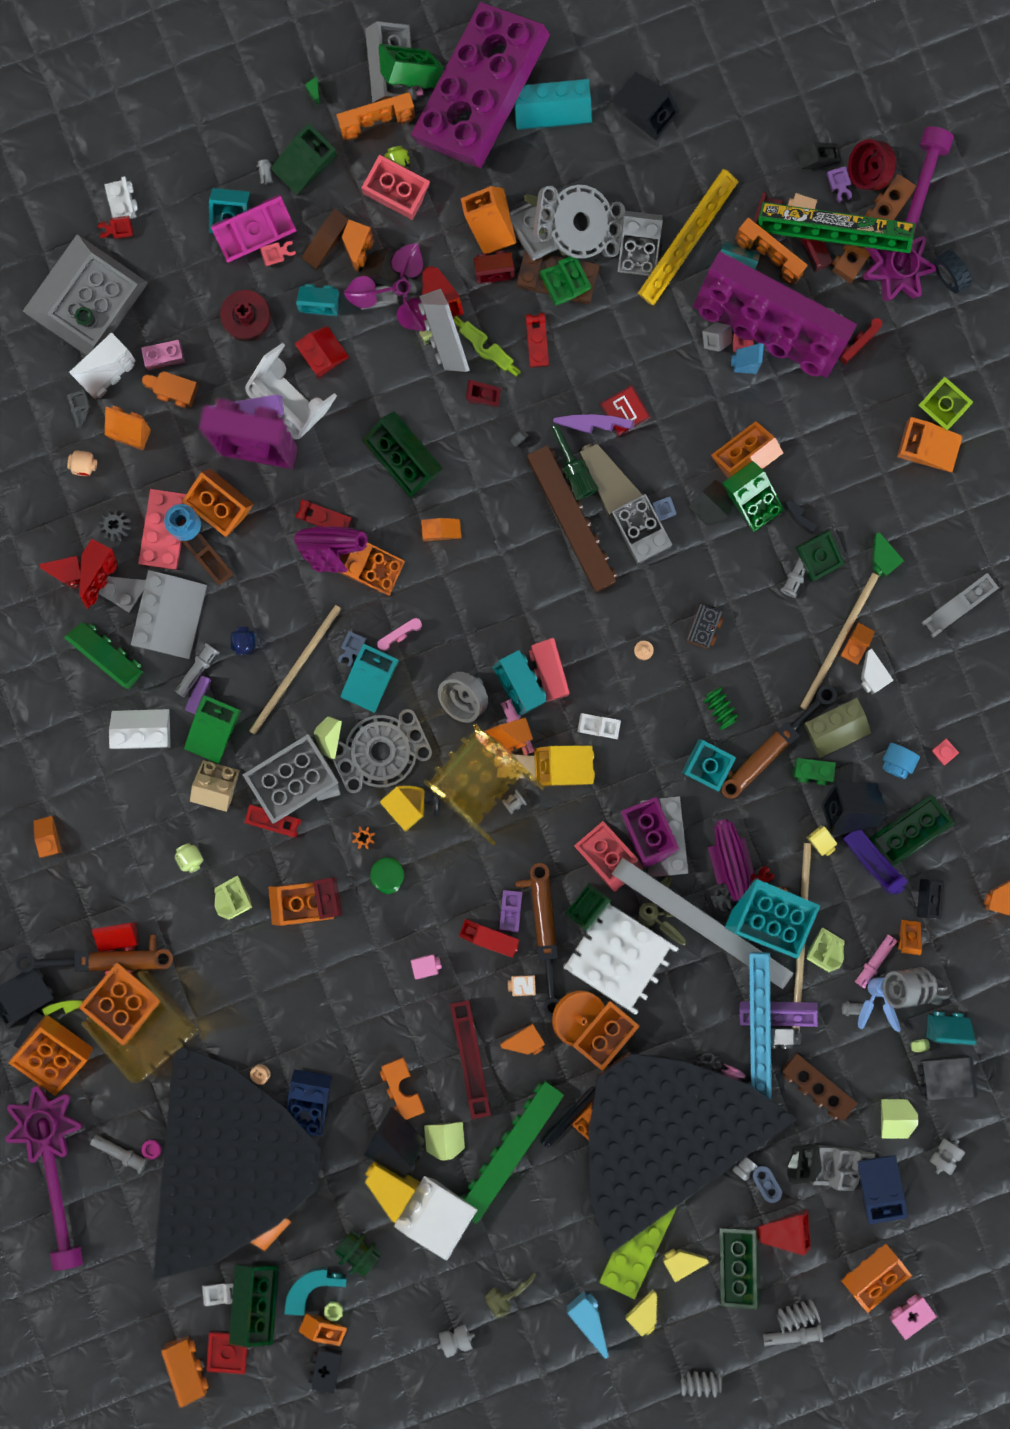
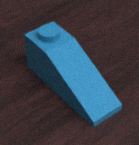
M759 343L737 349L735 355L731 357V366H734V372L757 374L762 364L764 344Z

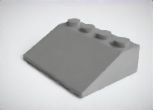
M148 570L131 645L141 649L190 659L207 585Z
M309 734L243 774L273 824L339 783Z

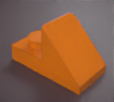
M858 622L840 656L858 665L866 648L869 647L875 631Z
M901 920L898 949L901 950V953L921 955V922Z

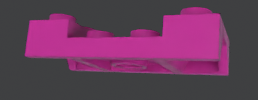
M280 194L238 215L211 225L227 263L296 232V228Z

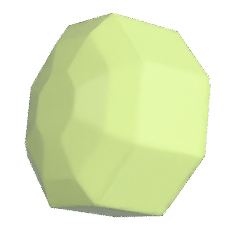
M928 1039L915 1040L910 1043L913 1052L921 1053L930 1049Z
M330 1301L325 1306L324 1316L329 1321H337L342 1317L343 1306L338 1301Z

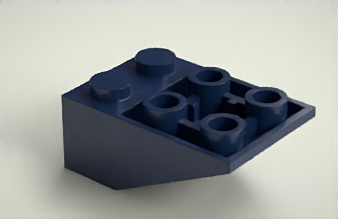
M294 1069L290 1082L287 1111L307 1134L322 1137L332 1076Z
M896 1155L857 1161L865 1215L868 1223L875 1224L908 1218Z

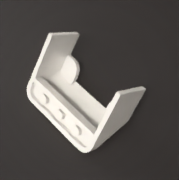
M281 343L263 356L246 384L245 389L251 399L275 394L282 396L284 415L279 417L284 419L283 421L292 438L299 439L327 412L337 395L334 393L324 401L320 398H313L310 402L303 397L283 377L286 373V366L278 356L285 345Z

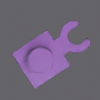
M846 166L828 171L827 177L831 190L838 191L837 201L839 203L842 202V194H846L848 200H851L852 193L846 188L851 186Z

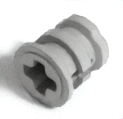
M517 789L514 795L511 794L507 800H502L511 815L514 813V810H519L521 805H527V802Z

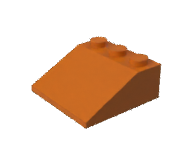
M117 962L79 1008L119 1043L126 1045L158 1006L161 999Z
M46 1014L10 1059L9 1064L56 1096L88 1061L93 1047Z

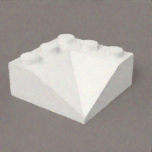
M111 332L69 373L94 399L97 397L101 398L111 384L114 385L121 379L120 375L134 367L136 359Z

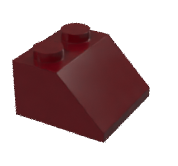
M498 251L496 255L489 256L487 253H483L473 258L477 284L514 279V265L511 252Z

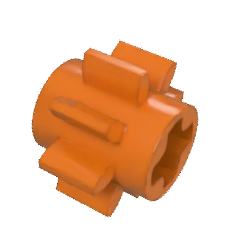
M360 826V832L352 833L356 836L352 843L358 842V849L362 845L369 849L368 844L375 843L371 840L375 833L370 834L368 832L370 827L363 831ZM362 832L364 833V835L369 836V838L366 839V843H364L363 841H359Z

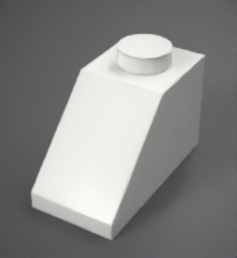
M872 649L868 650L865 654L861 676L863 683L861 685L867 693L874 694L891 683L893 679Z

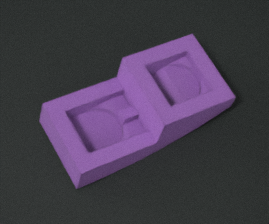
M503 890L499 931L518 933L522 892Z

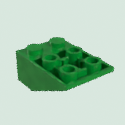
M754 461L722 483L729 497L753 532L784 511L765 471Z
M203 695L184 749L219 764L242 711Z

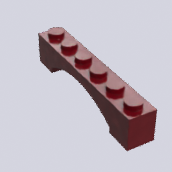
M470 999L451 1002V1013L461 1057L471 1119L491 1116Z

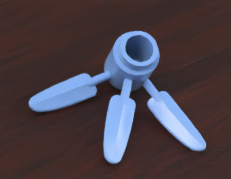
M885 977L872 978L868 983V991L872 996L870 1001L866 1000L860 1011L858 1018V1027L860 1029L864 1028L871 1014L875 997H883L886 1003L883 1005V1009L889 1023L895 1031L900 1032L901 1030L895 1010L887 1003L883 994V981Z

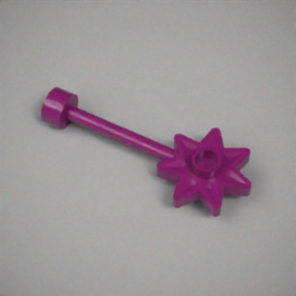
M926 127L920 142V148L926 151L927 154L906 222L916 223L915 230L938 156L949 154L954 135L943 128ZM925 236L913 240L910 253L865 247L875 263L863 273V278L865 280L881 281L884 301L892 300L900 290L912 299L922 295L919 277L936 271L934 264L921 257L927 241Z
M37 1085L32 1088L29 1104L12 1103L8 1105L7 1110L18 1125L7 1135L6 1142L26 1143L30 1163L36 1162L42 1155L58 1249L49 1252L52 1270L59 1271L82 1265L83 1258L81 1247L70 1245L54 1153L60 1157H65L68 1154L65 1135L81 1129L83 1124L66 1115L71 1099L69 1093L50 1101L42 1087Z

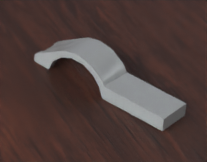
M986 573L921 623L923 626L926 625L932 633L931 636L934 638L999 587L990 575Z

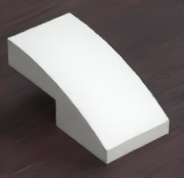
M581 713L577 732L618 739L621 720Z
M234 1282L202 1286L204 1306L223 1303L232 1304Z

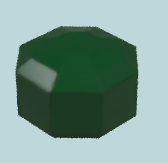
M84 306L77 309L74 315L78 325L84 327L91 325L95 318L92 310Z

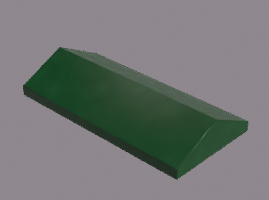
M931 794L874 834L869 840L894 867L953 826L955 822Z
M743 1227L719 1228L721 1307L759 1309L757 1230Z

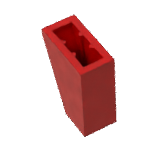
M466 918L459 937L473 944L512 958L519 947V939Z

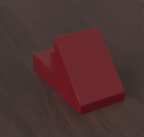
M468 380L466 400L469 404L480 403L491 407H499L501 388Z

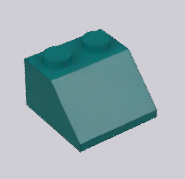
M212 188L209 198V233H213L211 225L249 210L250 192Z
M305 284V287L300 286L296 302L299 313L337 316L339 291L334 286L328 285L324 286V288H317L313 284Z
M698 739L681 773L719 792L736 757L704 740Z

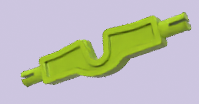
M457 316L453 318L455 325L460 328L459 333L473 344V348L479 356L492 360L503 371L508 370L515 377L520 374L521 371L513 365V359L497 344H493L488 349L483 348V344L488 338L486 334L475 328L468 321L464 323Z

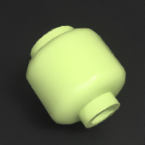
M187 843L176 849L175 860L182 871L193 873L200 869L199 865L203 862V857L197 846Z

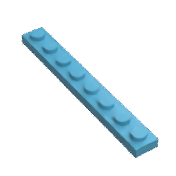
M750 952L751 1086L772 1100L770 953Z

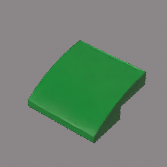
M568 257L558 261L557 265L543 269L539 274L555 306L565 303L591 289V285L577 258Z

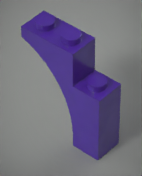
M862 830L849 832L841 838L868 874L876 879L886 894L897 895L906 888L904 885L908 883L907 880L882 856Z

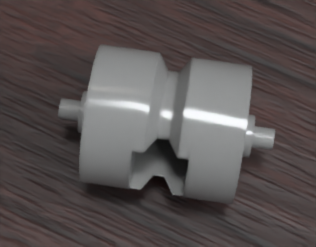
M943 1139L938 1146L939 1152H935L929 1160L936 1165L937 1170L935 1172L937 1174L940 1171H945L951 1175L956 1168L955 1162L960 1161L964 1156L965 1152L958 1148L959 1141L957 1139L955 1142L952 1141V1143Z
M465 1324L456 1327L454 1333L448 1330L439 1333L441 1342L440 1345H437V1348H442L447 1358L454 1356L458 1349L464 1352L473 1349L471 1340L475 1335L468 1332Z

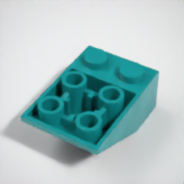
M363 643L340 697L375 713L399 660Z

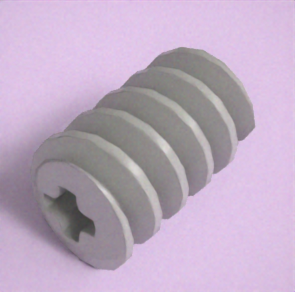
M811 1299L808 1300V1306L802 1301L800 1308L795 1303L793 1304V1310L789 1306H786V1312L782 1308L778 1309L777 1317L783 1334L785 1327L791 1332L792 1325L799 1329L800 1323L807 1327V1320L812 1325H814L815 1318L820 1322L817 1308Z
M686 1371L684 1377L681 1373L682 1396L685 1397L686 1391H689L690 1397H693L694 1391H696L698 1397H700L702 1391H704L706 1397L712 1392L716 1398L718 1392L721 1394V1373L717 1372L716 1377H714L713 1372H709L708 1377L704 1371H702L700 1377L697 1371H694L692 1377L689 1371Z

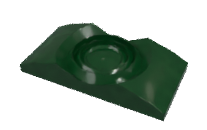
M588 883L565 914L588 932L612 901Z

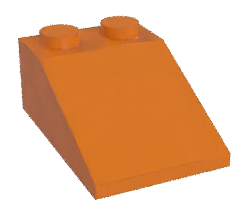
M313 882L268 887L272 925L282 926L334 919V917L319 918Z

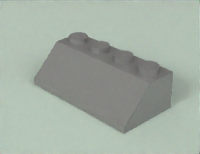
M379 21L365 28L372 103L410 92L412 101H415V86L407 87L404 84L391 85L381 75L378 49L379 44L411 48L409 25Z
M438 289L419 296L421 303L418 304L422 315L425 314L427 318L424 321L426 330L432 333V337H429L433 348H437L438 351L435 354L438 365L442 364L444 370L470 371L448 302L442 290Z
M680 796L658 799L679 850L662 862L647 867L648 875L657 877L687 874L688 866Z

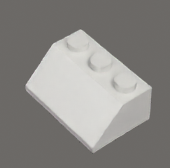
M170 709L112 711L109 726V748H170Z

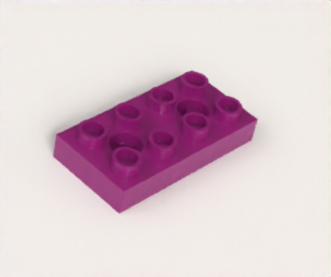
M480 2L411 133V136L418 145L481 169L550 37L544 24ZM507 45L503 54L498 53L489 58L491 51L495 47ZM472 111L468 121H460L454 125L456 118L461 113Z
M720 251L712 263L693 305V308L699 310V314L705 320L710 322L720 321L723 324L731 325L734 334L744 340L753 339L764 344L771 355L777 358L787 357L800 364L801 369L811 376L821 375L825 378L829 376L857 326L856 323Z
M217 399L215 408L204 406L200 431L218 455L294 469L298 447L285 425L284 419L279 417V411L265 407H256L255 415L245 414V411L240 410L239 403L223 399Z

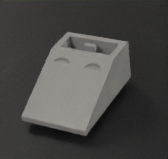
M625 211L618 272L650 276L657 266L663 215Z
M646 494L612 511L637 565L671 548L672 543Z

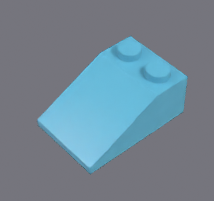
M584 1291L567 1305V1313L606 1359L608 1352L597 1309V1300L591 1293L587 1295Z

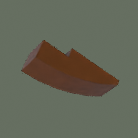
M334 208L310 242L301 259L317 270L339 242V238L344 233L349 219Z
M200 532L193 539L182 541L219 586L234 574Z

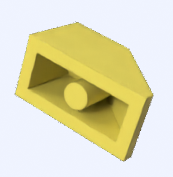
M824 826L818 827L806 837L821 856L824 854L828 856L836 850L834 846L837 843Z
M672 1249L665 1253V1257L662 1258L675 1282L709 1263L706 1256L681 1249L676 1251Z
M652 1289L625 1315L626 1320L641 1336L645 1333L649 1335L655 1329L654 1325L656 1324L657 1314L656 1291Z

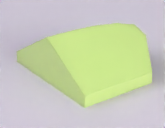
M327 717L316 727L314 739L322 755L335 759L342 721L333 717Z
M238 876L215 888L214 906L219 916L230 920L252 908L250 897Z
M822 927L809 947L807 959L828 972L839 969L844 960L845 941Z
M881 1099V1138H909L918 1126V1113L908 1099Z
M463 1122L424 1125L426 1152L439 1160H451L465 1149Z

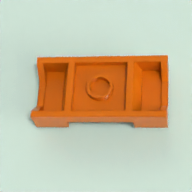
M410 92L336 115L343 140H353L358 135H361V126L370 127L374 125V122H387L394 116L397 123H409L415 118V110Z
M747 218L738 229L735 239L740 247L750 250L756 245V249L761 254H767L772 258L771 261L776 266H782L779 274L785 283L795 285L804 274L803 271L808 266L805 262L750 218Z

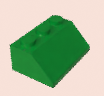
M379 44L380 72L387 83L391 85L404 84L407 87L420 86L424 89L436 87L444 67L429 50Z

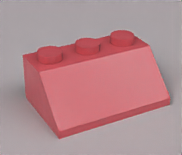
M379 155L361 189L364 195L413 220L423 202L430 181Z
M554 638L531 645L532 650L529 651L531 662H536L537 669H534L537 680H541L542 688L547 696L546 702L569 696L570 693Z

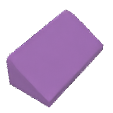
M199 676L186 705V711L196 714L203 695L206 696L212 683L211 679Z

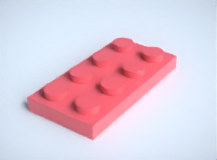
M150 489L139 565L177 570L182 541L177 540L168 532L164 524V517L172 506L184 504L181 501L186 494ZM185 519L179 522V526L185 524Z

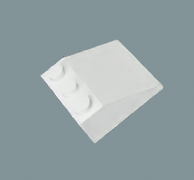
M424 1176L394 1227L441 1258L448 1260L477 1209L437 1180Z

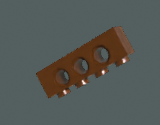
M796 1052L781 1069L785 1073L782 1076L791 1084L793 1081L799 1085L797 1088L805 1096L808 1094L813 1096V1102L821 1109L823 1106L830 1111L827 1114L836 1121L838 1119L844 1121L858 1104ZM801 1071H806L808 1074L807 1079L804 1081L798 1079V1074ZM817 1083H821L823 1086L820 1093H814L813 1086ZM837 1096V1103L833 1106L829 1105V1097Z

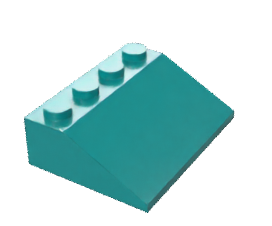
M755 879L733 908L725 929L798 959L821 905Z

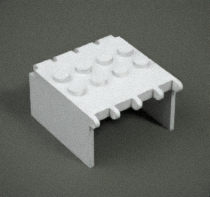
M609 905L599 918L603 922L601 924L596 922L586 932L592 939L589 940L583 937L576 948L581 953V956L579 957L573 953L567 964L564 963L563 967L626 1009L637 1014L638 1010L633 1008L634 1003L639 996L645 1000L648 996L642 993L649 980L655 983L658 982V979L652 975L660 963L666 967L669 963L663 960L668 950L671 948V950L677 952L678 948L612 905Z

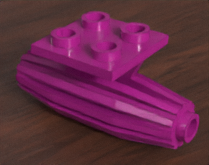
M318 526L298 530L294 537V542L297 545V550L308 561L313 570L337 573L347 572L348 570L340 561L339 554L363 551L366 548L367 536L362 531L346 527Z
M727 818L717 821V825L714 826L716 845L707 848L717 885L726 883L733 901H738L751 886V875L754 873L745 838L740 839L733 821L729 822Z

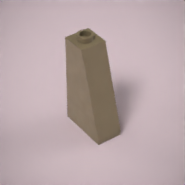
M590 443L582 447L583 451H580L579 455L581 459H584L585 465L589 469L588 472L599 487L597 494L608 516L613 515V510L643 496L598 444L592 445Z

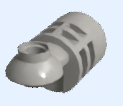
M924 967L889 972L883 981V994L887 1003L893 1008H904L929 1003L939 1005L942 1003V1000L949 998L953 993L949 985L942 980L935 979L930 971Z

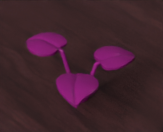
M417 243L406 245L394 254L391 262L392 268L396 272H401V279L396 281L392 287L375 290V283L371 278L360 276L355 278L344 291L347 300L359 308H370L377 302L375 294L393 291L395 295L403 296V303L405 304L401 305L397 310V320L400 325L410 330H426L424 324L426 320L425 315L421 314L418 306L421 300L414 297L407 302V293H409L411 285L404 277L405 275L408 278H413L422 271L423 259L419 244Z

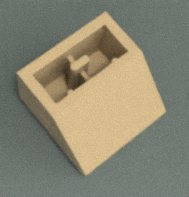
M203 760L192 784L190 802L227 812L240 770Z

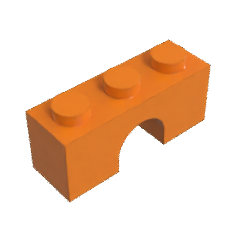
M404 1056L382 1065L380 1075L383 1082L387 1081L389 1085L387 1089L388 1095L391 1100H395L397 1105L394 1109L405 1120L424 1113L425 1108L419 1093L406 1095L400 1090L401 1080L411 1075Z

